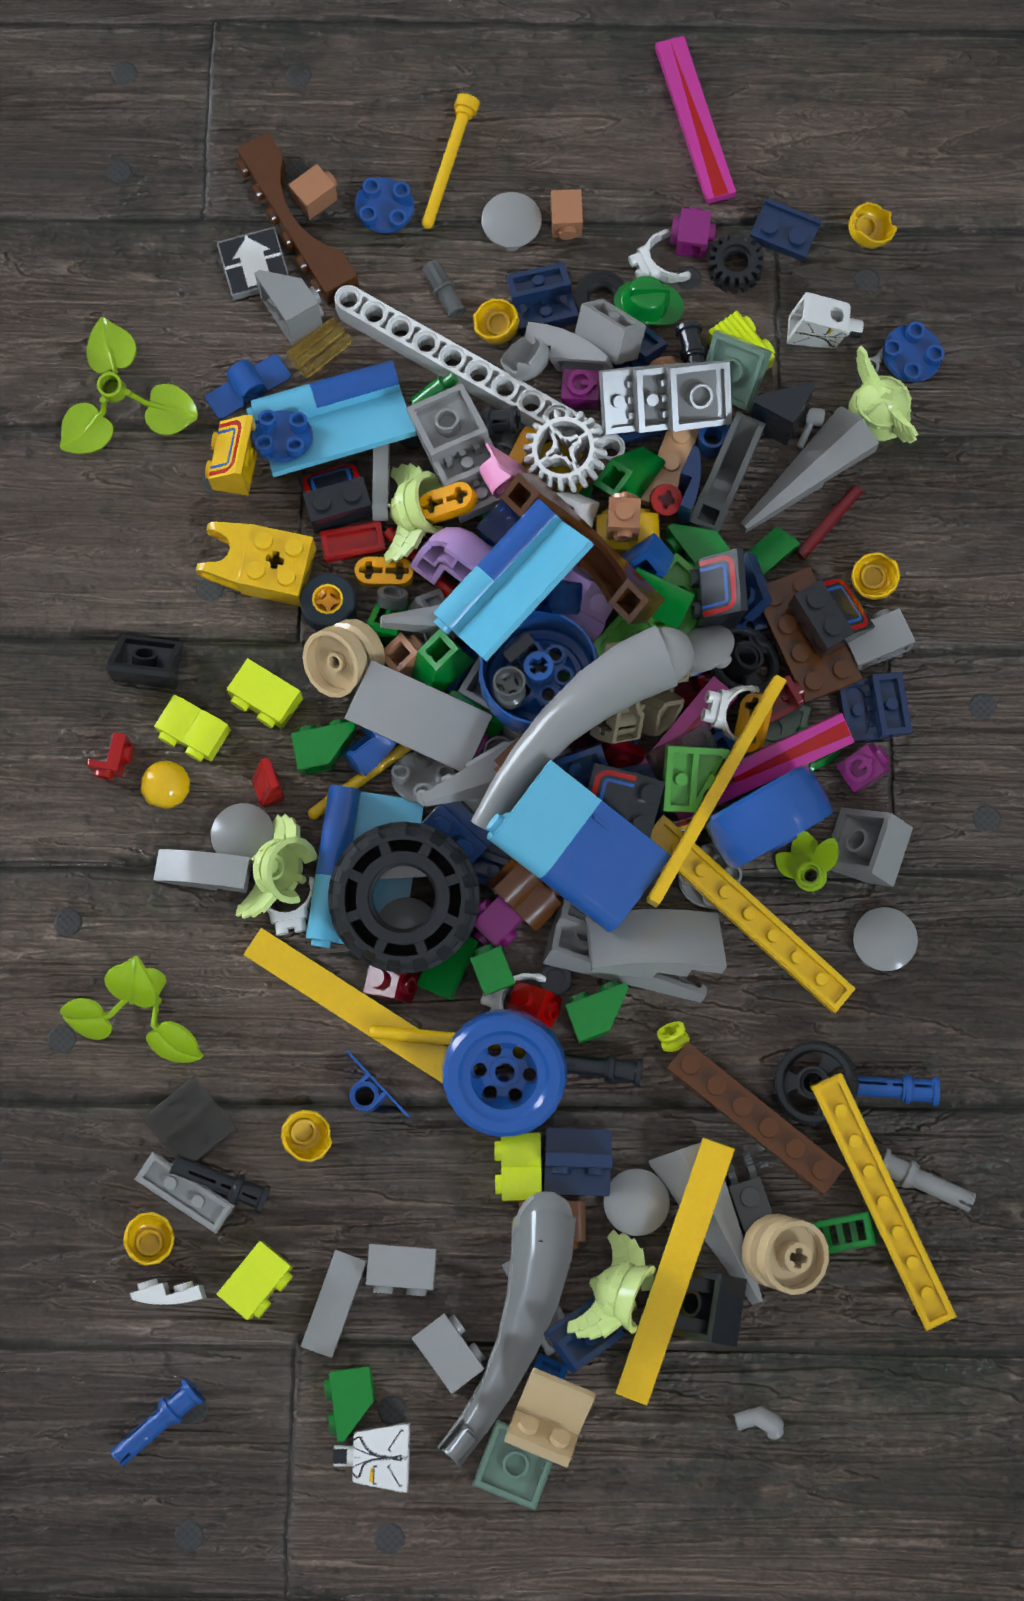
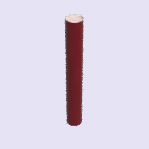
M853 485L795 551L798 558L805 560L863 493L860 487Z

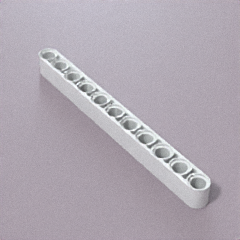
M345 285L336 291V311L339 319L438 376L444 378L453 372L459 380L456 385L463 383L468 393L498 410L510 409L512 405H517L521 414V423L533 427V423L536 422L542 426L545 424L542 419L543 414H546L551 420L555 418L553 414L555 409L559 410L561 417L565 416L567 409H571L525 382L514 379L502 369L357 287ZM348 301L356 303L352 307L342 306L344 303ZM372 316H379L382 318L378 322H371L368 320ZM399 330L407 332L403 337L394 335ZM424 345H430L434 347L429 352H424L420 350V348ZM449 360L460 362L457 366L452 367L445 364ZM477 374H481L486 377L483 381H475L472 379V377ZM502 389H508L513 392L509 396L498 394ZM527 404H535L539 408L535 411H528L524 407ZM572 410L574 418L578 412ZM597 423L594 424V427H599V426H600L601 429H602V426H601V425H599V424H597ZM571 429L559 431L565 437L581 434V432ZM601 434L600 437L606 439L607 445L600 449L612 448L618 452L615 456L604 458L608 464L611 458L624 454L625 443L617 434ZM590 443L584 446L585 450L581 452L583 456L589 454Z

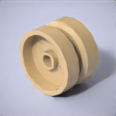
M346 619L312 634L304 645L302 656L304 670L310 682L319 692L329 697L342 698L358 689L371 660L382 665L385 664L384 648L377 633L368 624L358 619Z
M779 1213L769 1214L756 1220L746 1232L742 1244V1262L747 1274L756 1283L790 1295L805 1294L816 1287L824 1277L829 1263V1248L823 1233L814 1224Z

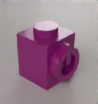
M699 207L682 208L680 216H673L670 244L676 245L675 255L705 259L708 242H714L716 224L710 223L711 211H705Z
M563 369L562 404L571 409L599 410V370Z
M874 743L866 744L836 765L853 792L862 791L892 770L888 764L890 762L888 754L880 745L876 747Z
M499 896L494 901L489 897L479 906L478 916L473 927L475 933L472 936L482 946L492 944L494 949L500 947V945L506 948L517 937L518 934L515 930L522 924V918Z

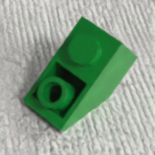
M639 447L611 458L593 484L608 499L613 494L628 492L641 498L666 461L646 448Z
M673 523L667 527L665 543L668 549L674 555L678 553L692 567L696 565L700 558L731 550L716 530Z
M439 629L418 650L411 678L444 692L474 660L455 639Z
M336 719L330 721L329 726L316 728V725H305L297 729L298 732L291 733L297 769L300 776L332 771L342 757L341 752L348 748L357 735L355 724L351 721L348 722L347 719Z
M488 944L474 950L475 956L470 958V963L484 997L515 985L501 946L494 949L492 944Z
M617 980L611 981L599 987L601 992L588 996L586 991L569 998L570 1003L566 1004L564 1009L578 1045L609 1034L629 989L626 982L619 985Z
M371 1365L329 1372V1379L324 1380L326 1400H332L334 1411L333 1414H328L330 1434L337 1435V1442L345 1441L375 1401Z

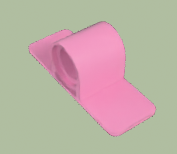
M486 443L485 445L492 457L481 465L479 472L493 497L500 499V496L518 473H528L523 465L491 444Z

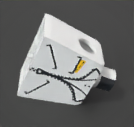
M805 292L789 315L786 344L836 348L845 336L859 339L863 332L864 323L863 320L850 318L851 306L849 303Z
M410 1422L356 1430L354 1432L353 1445H334L333 1466L353 1467L352 1480L354 1483L407 1492L409 1489Z

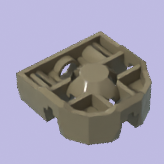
M620 642L607 643L604 653ZM690 673L679 680L678 683L687 682ZM671 688L610 716L604 722L592 728L590 736L611 744L640 739L641 733L658 736L674 724L683 708L685 699L674 693V688Z

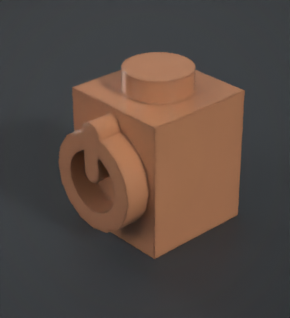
M628 492L616 493L609 497L606 540L618 542L638 541L641 498Z
M399 633L384 648L385 663L388 665V668L411 677L417 652L424 643L415 634L408 638L403 633Z

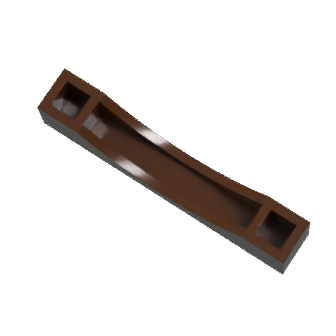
M269 132L238 147L239 161L236 164L244 178L249 177L253 183L251 189L258 202L264 201L268 208L265 211L273 226L278 224L283 231L280 233L282 241L288 250L294 249L297 254L295 261L303 274L308 272L312 279L310 285L315 288L319 296H322L327 305L335 302V294L340 287L351 285L359 289L358 276L343 251L327 246L313 238L292 216L284 200L286 168L283 154Z
M518 473L500 496L520 517L539 499L563 522L590 540L594 546L578 563L596 582L608 604L629 624H646L666 600L537 474Z
M687 1042L665 1069L666 1073L687 1090L712 1106L757 1141L794 1176L819 1196L828 1191L845 1167L690 1043Z

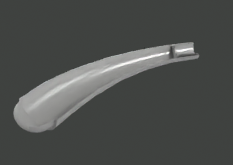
M653 626L616 644L582 669L540 711L515 744L490 783L471 822L486 830L487 824L496 814L503 815L506 812L510 813L548 761L556 758L574 740L610 716L644 699L678 686V681L690 672L695 661L694 650L688 636L675 628H657Z
M538 1192L528 1197L523 1202L518 1215L512 1221L511 1259L507 1296L497 1340L484 1374L466 1408L437 1447L438 1450L444 1451L459 1466L463 1464L485 1436L513 1395L537 1354L545 1336L543 1333L548 1329L559 1304L572 1259L576 1217L572 1215L569 1203L556 1193Z

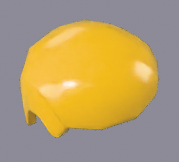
M870 202L856 207L848 223L852 239L859 246L868 249H875L885 245L892 240L897 231V226L891 222V212L882 209L878 204Z
M490 299L482 303L473 315L474 331L488 344L501 345L510 341L516 335L519 327V316L516 308L504 299Z
M876 552L862 556L855 563L851 578L854 589L861 596L870 600L887 598L896 590L900 581V571L895 560L883 553Z
M171 761L155 762L146 769L141 777L140 792L149 805L169 809L184 801L189 793L190 778L185 769L177 763Z
M302 1109L290 1114L282 1126V1144L285 1150L298 1161L313 1162L323 1158L332 1145L330 1125L316 1111Z
M154 1212L137 1215L128 1223L124 1231V1247L128 1256L138 1264L145 1266L159 1264L170 1255L174 1244V1232L169 1220Z

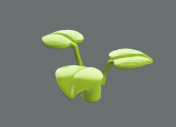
M100 317L89 336L86 354L90 367L96 373L102 374L97 381V389L102 395L99 399L101 410L99 412L90 403H78L72 406L66 412L62 421L60 448L72 454H89L105 447L111 440L114 431L112 423L103 417L107 412L108 401L117 403L123 400L125 396H128L148 406L145 412L147 425L155 433L166 436L179 433L195 422L198 418L197 407L191 397L175 385H156L151 390L150 401L127 389L126 384L117 374L118 369L127 368L133 363L137 351L136 343L126 330L110 322L105 317Z
M138 955L112 967L106 973L104 978L106 987L113 996L121 1000L109 1012L104 1013L98 1002L86 998L73 999L65 1003L60 1009V1015L76 1032L89 1039L101 1040L107 1038L112 1032V1025L107 1019L112 1018L127 1002L142 1008L153 1006L151 1027L154 1030L148 1032L146 1041L157 1055L177 1063L198 1061L204 1056L199 1049L195 1037L184 1026L170 1021L162 1022L159 1025L158 1013L159 1006L162 1003L159 995L167 980L161 971L155 968H145Z

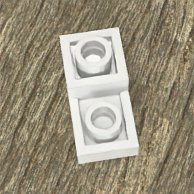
M157 1278L137 1284L139 1291L130 1293L131 1299L134 1301L161 1305L188 1303L207 1298L203 1285L194 1287L193 1281L174 1286L175 1293L171 1294L168 1283L158 1284Z

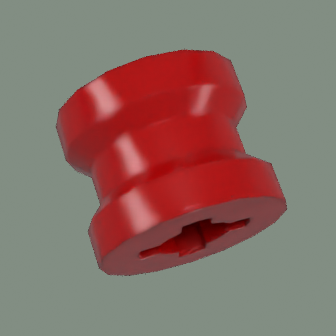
M661 484L652 490L649 502L651 508L656 513L672 515L679 510L683 497L677 487L671 484Z

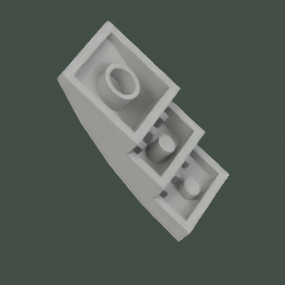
M729 361L662 364L599 370L602 431L606 435L633 431L638 433L661 430L681 431L732 424Z
M463 383L406 407L407 413L441 486L464 482L478 496L476 507L471 512L457 517L460 524L506 504L501 498L493 497L479 472L481 465L492 457L485 444L494 445ZM464 492L461 493V498L457 501L460 504L463 503V497L467 495Z
M371 660L344 719L461 771L466 768L465 764L473 759L492 715Z
M675 909L631 910L623 922L612 932H607L588 916L585 917L591 972L652 980L656 973L687 977L691 970L722 974L727 967L718 913Z

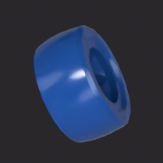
M533 611L487 661L482 657L480 658L479 684L482 696L491 713L504 726L518 734H524L540 711L550 702L542 698L543 692L551 690L556 696L582 669L598 658L597 649L589 635L576 622L566 616L550 611ZM524 633H528L535 640V647L528 652L533 653L528 656L525 654L512 667L517 664L522 667L526 687L530 688L531 693L525 697V701L518 708L511 710L503 709L494 701L493 677L499 669L508 666L503 660V652ZM553 652L561 656V658L554 661L549 654ZM539 665L544 666L545 670H547L544 674L540 671L536 674L532 673L534 671L533 668ZM567 672L570 675V679L567 682H560L557 679L558 674Z
M800 765L709 817L704 826L717 853L732 871L768 851L773 852L798 838L797 835L831 815L833 809L829 798L814 773L808 766Z
M495 1009L472 1018L453 1036L445 1051L442 1064L443 1087L447 1100L455 1113L468 1126L492 1136H517L530 1132L540 1126L555 1112L565 1092L568 1079L567 1061L562 1045L556 1035L540 1019L529 1013L514 1009ZM499 1044L501 1046V1053L491 1055L488 1052V1047ZM515 1046L523 1048L526 1051L525 1056L517 1058L513 1054V1048ZM477 1063H482L487 1067V1072L484 1075L479 1076L474 1072L473 1068ZM502 1063H509L510 1067L513 1066L514 1072H509L508 1077L500 1076L501 1071L497 1072L496 1067L501 1066ZM525 1069H534L536 1077L533 1080H526L523 1077ZM487 1086H494L497 1089V1095L493 1098H488L484 1094V1089ZM512 1088H517L522 1092L519 1100L514 1101L509 1097L508 1093Z

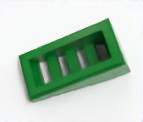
M870 1212L811 1222L817 1228H822L823 1235L828 1244L829 1254L878 1245L875 1224ZM857 1221L863 1222L866 1240L860 1241ZM849 1223L852 1237L851 1243L846 1241L843 1224ZM834 1225L839 1245L835 1246L833 1245L830 1226Z

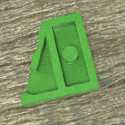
M665 745L663 773L665 785L662 793L661 810L696 813L703 801L705 791L711 787L715 780V774L720 765L729 756L730 749Z

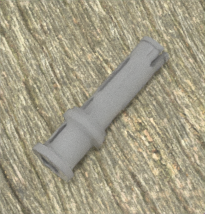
M887 1147L881 1153L882 1160L891 1179L900 1182L901 1187L910 1188L912 1186L964 1210V1212L968 1213L971 1210L969 1204H974L975 1192H970L919 1168L920 1165L917 1161L913 1159L907 1161L896 1156Z

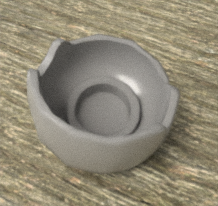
M537 336L534 337L535 342H531L523 337L520 338L503 354L500 363L514 379L519 381L530 380L540 375L547 366L550 351L546 344Z

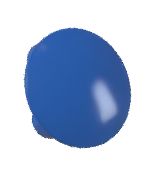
M368 178L363 182V186L355 198V212L358 219L368 229L378 233H393L401 230L410 222L414 214V198L410 192L409 185L403 181L399 182L391 178Z
M911 322L909 325L897 327L889 333L883 344L882 355L886 367L894 376L907 382H922L932 377L938 371L944 358V349L941 347L937 337L930 330L926 329L922 323Z
M264 410L258 416V421L255 423V431H251V443L254 450L263 458L275 462H287L299 458L309 449L313 440L312 428L307 416L302 412Z

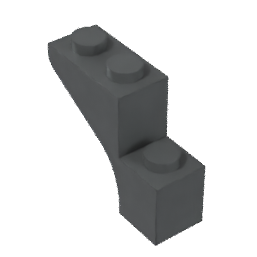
M736 413L708 480L698 497L689 522L706 529L716 530L719 533L727 518L737 490L748 471L766 423L742 413Z

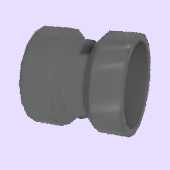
M512 666L502 667L493 677L494 701L503 709H516L525 701L526 680L521 670Z

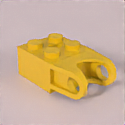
M208 523L206 529L208 535L230 546L227 556L220 561L198 563L195 572L199 576L239 591L244 595L301 607V591L309 580L316 552L313 537L254 524ZM282 563V565L278 564L277 569L272 568L273 564Z

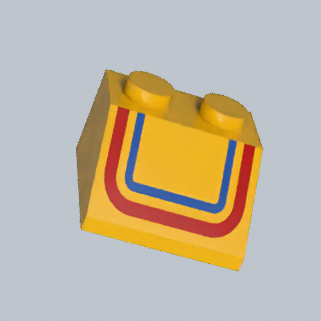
M243 415L220 421L218 432H213L211 449L214 450L212 461L208 460L205 468V478L209 480L212 490L249 496L257 452L251 443V431L256 429L253 415Z

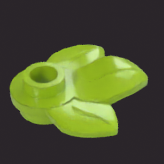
M803 831L797 835L798 838L792 841L791 852H781L775 855L776 865L785 877L795 879L801 889L814 892L825 885L827 872L837 864L839 847L835 838L826 839L819 844L812 835ZM809 871L817 873V878L812 882L806 880V875Z

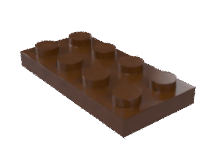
M810 567L768 583L767 587L773 602L761 613L792 681L797 680L805 693L803 705L859 683L863 679L847 644L820 658L788 607L794 594L817 582Z

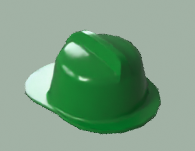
M652 276L637 277L633 281L626 282L619 287L614 299V305L645 325H673L680 320L684 310V304L679 293L670 285L662 283Z

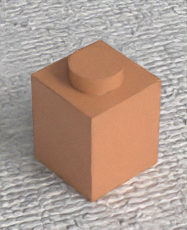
M318 164L288 184L291 199L309 220L338 200L336 192L337 181L329 171L324 172Z
M581 189L551 190L552 238L559 237L563 240H570L575 237H582Z

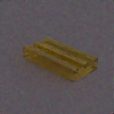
M332 317L289 350L286 355L307 379L352 344L353 338ZM339 336L341 337L340 341H338L335 345L329 348L321 356L315 359L307 367H304L303 364H305L312 357L323 351L325 347L328 346L331 342H333L336 338H338Z

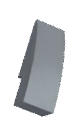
M528 322L524 338L531 342H535V336L540 338L550 351L549 360L557 371L563 372V369H615L605 353L581 336L548 324Z
M159 849L153 881L216 891L217 889L247 893L252 861L250 857Z

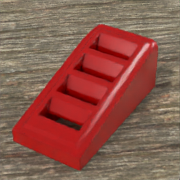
M267 757L261 759L253 775L252 783L261 807H268L284 801L285 796L270 759Z

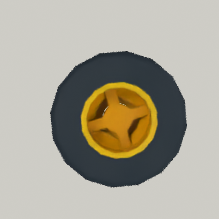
M324 573L316 575L307 581L301 591L300 605L303 617L308 625L316 631L331 627L346 619L356 618L358 605L354 589L348 580L338 574Z

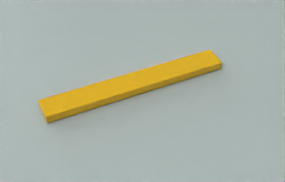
M776 675L766 687L729 752V756L725 759L715 780L647 896L646 902L654 907L660 905L787 680Z
M663 815L654 824L650 839L671 855L683 832ZM694 843L678 874L831 1013H836L856 988Z
M262 928L243 954L246 958L370 1038L372 1037L369 1035V1029L373 1025L418 1029ZM372 1038L443 1084L442 1064L447 1049L445 1045ZM476 1065L473 1068L474 1072L478 1069Z
M840 1072L810 1086L925 1330L928 1331L956 1318L957 1316L842 1073Z
M705 1137L702 1139L615 1394L646 1406L649 1403L735 1148Z

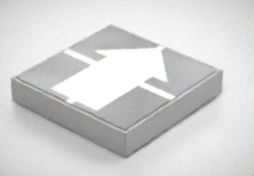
M275 227L216 242L233 300L259 294L254 274L258 270L289 276Z

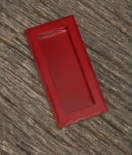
M381 521L320 531L325 564L386 553Z

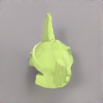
M862 345L859 346L858 350H856V361L858 365L857 370L863 384L853 393L849 401L848 410L865 421L878 441H886L897 436L904 443L916 441L918 433L910 423L912 397L909 394L908 388L894 377L878 376L871 364L867 351Z
M411 463L409 465L401 464L399 468L392 467L390 477L397 482L398 488L391 499V504H388L390 508L388 515L397 524V530L392 544L384 554L387 564L392 560L398 562L404 556L407 558L414 548L417 550L426 533L435 534L443 529L440 526H433V523L426 520L419 503V499L423 494L442 486L436 474L430 471H423L419 465L415 467ZM433 504L432 508L428 510L431 513L434 512Z
M277 814L272 822L274 826L273 839L261 846L257 854L251 858L254 861L253 877L256 883L248 897L237 906V917L242 915L243 919L250 916L254 918L261 912L265 913L276 899L288 904L300 902V897L294 889L298 884L306 882V877L302 875L303 862L304 864L318 859L314 847L306 839L300 838V826L296 824L293 817L290 818L287 814L281 817Z
M614 1229L607 1236L612 1248L613 1260L611 1267L590 1279L589 1284L594 1291L596 1301L583 1315L568 1322L567 1333H576L577 1338L589 1337L590 1340L601 1336L606 1338L620 1326L626 1328L631 1334L637 1331L638 1325L631 1319L632 1311L637 1309L635 1298L640 1286L641 1291H651L657 1270L654 1265H645L644 1250L639 1248L635 1238L631 1240L627 1234H618Z

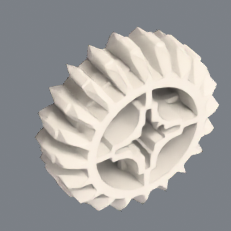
M555 409L553 413L554 419L550 420L546 414H543L544 425L541 426L539 423H533L532 426L537 433H527L526 438L532 443L523 445L524 452L529 454L523 459L526 465H531L528 472L537 474L552 490L557 484L558 492H565L566 486L569 485L571 492L575 493L577 492V483H581L583 488L588 487L586 481L588 476L592 480H597L598 476L594 468L598 470L604 469V464L598 459L607 458V451L600 449L607 445V441L605 438L600 437L603 431L600 426L594 427L595 421L592 417L584 421L585 415L579 411L573 418L571 409H567L565 416L561 417L559 410ZM571 429L582 434L580 436L576 434L571 437H565L559 431ZM551 436L553 445L545 453L546 456L541 459L543 445ZM558 441H561L564 447L567 446L572 462L569 461L567 456H563ZM590 443L588 457L580 467L577 462L578 456L585 450L584 446ZM565 465L572 472L559 474L548 470V468Z

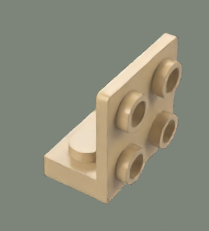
M533 1368L514 1411L504 1442L567 1468L571 1461L578 1435L596 1394L537 1368Z

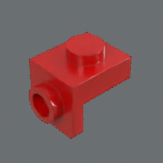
M113 732L107 761L101 762L88 759L87 767L91 772H94L95 777L100 779L113 780V776L123 778L126 763L130 764L132 761L134 746L131 745V741L126 734Z
M516 981L506 1009L529 1013L540 1019L551 1029L554 1021L560 1014L562 998L546 989Z

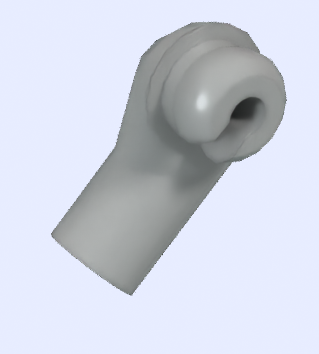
M759 1406L733 1414L738 1431L757 1426L766 1432L768 1438L773 1440L779 1439L784 1433V1422L781 1417L765 1407Z

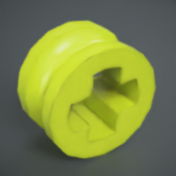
M682 1022L668 1023L657 1031L661 1047L666 1052H673L683 1048L690 1039L685 1032V1026Z

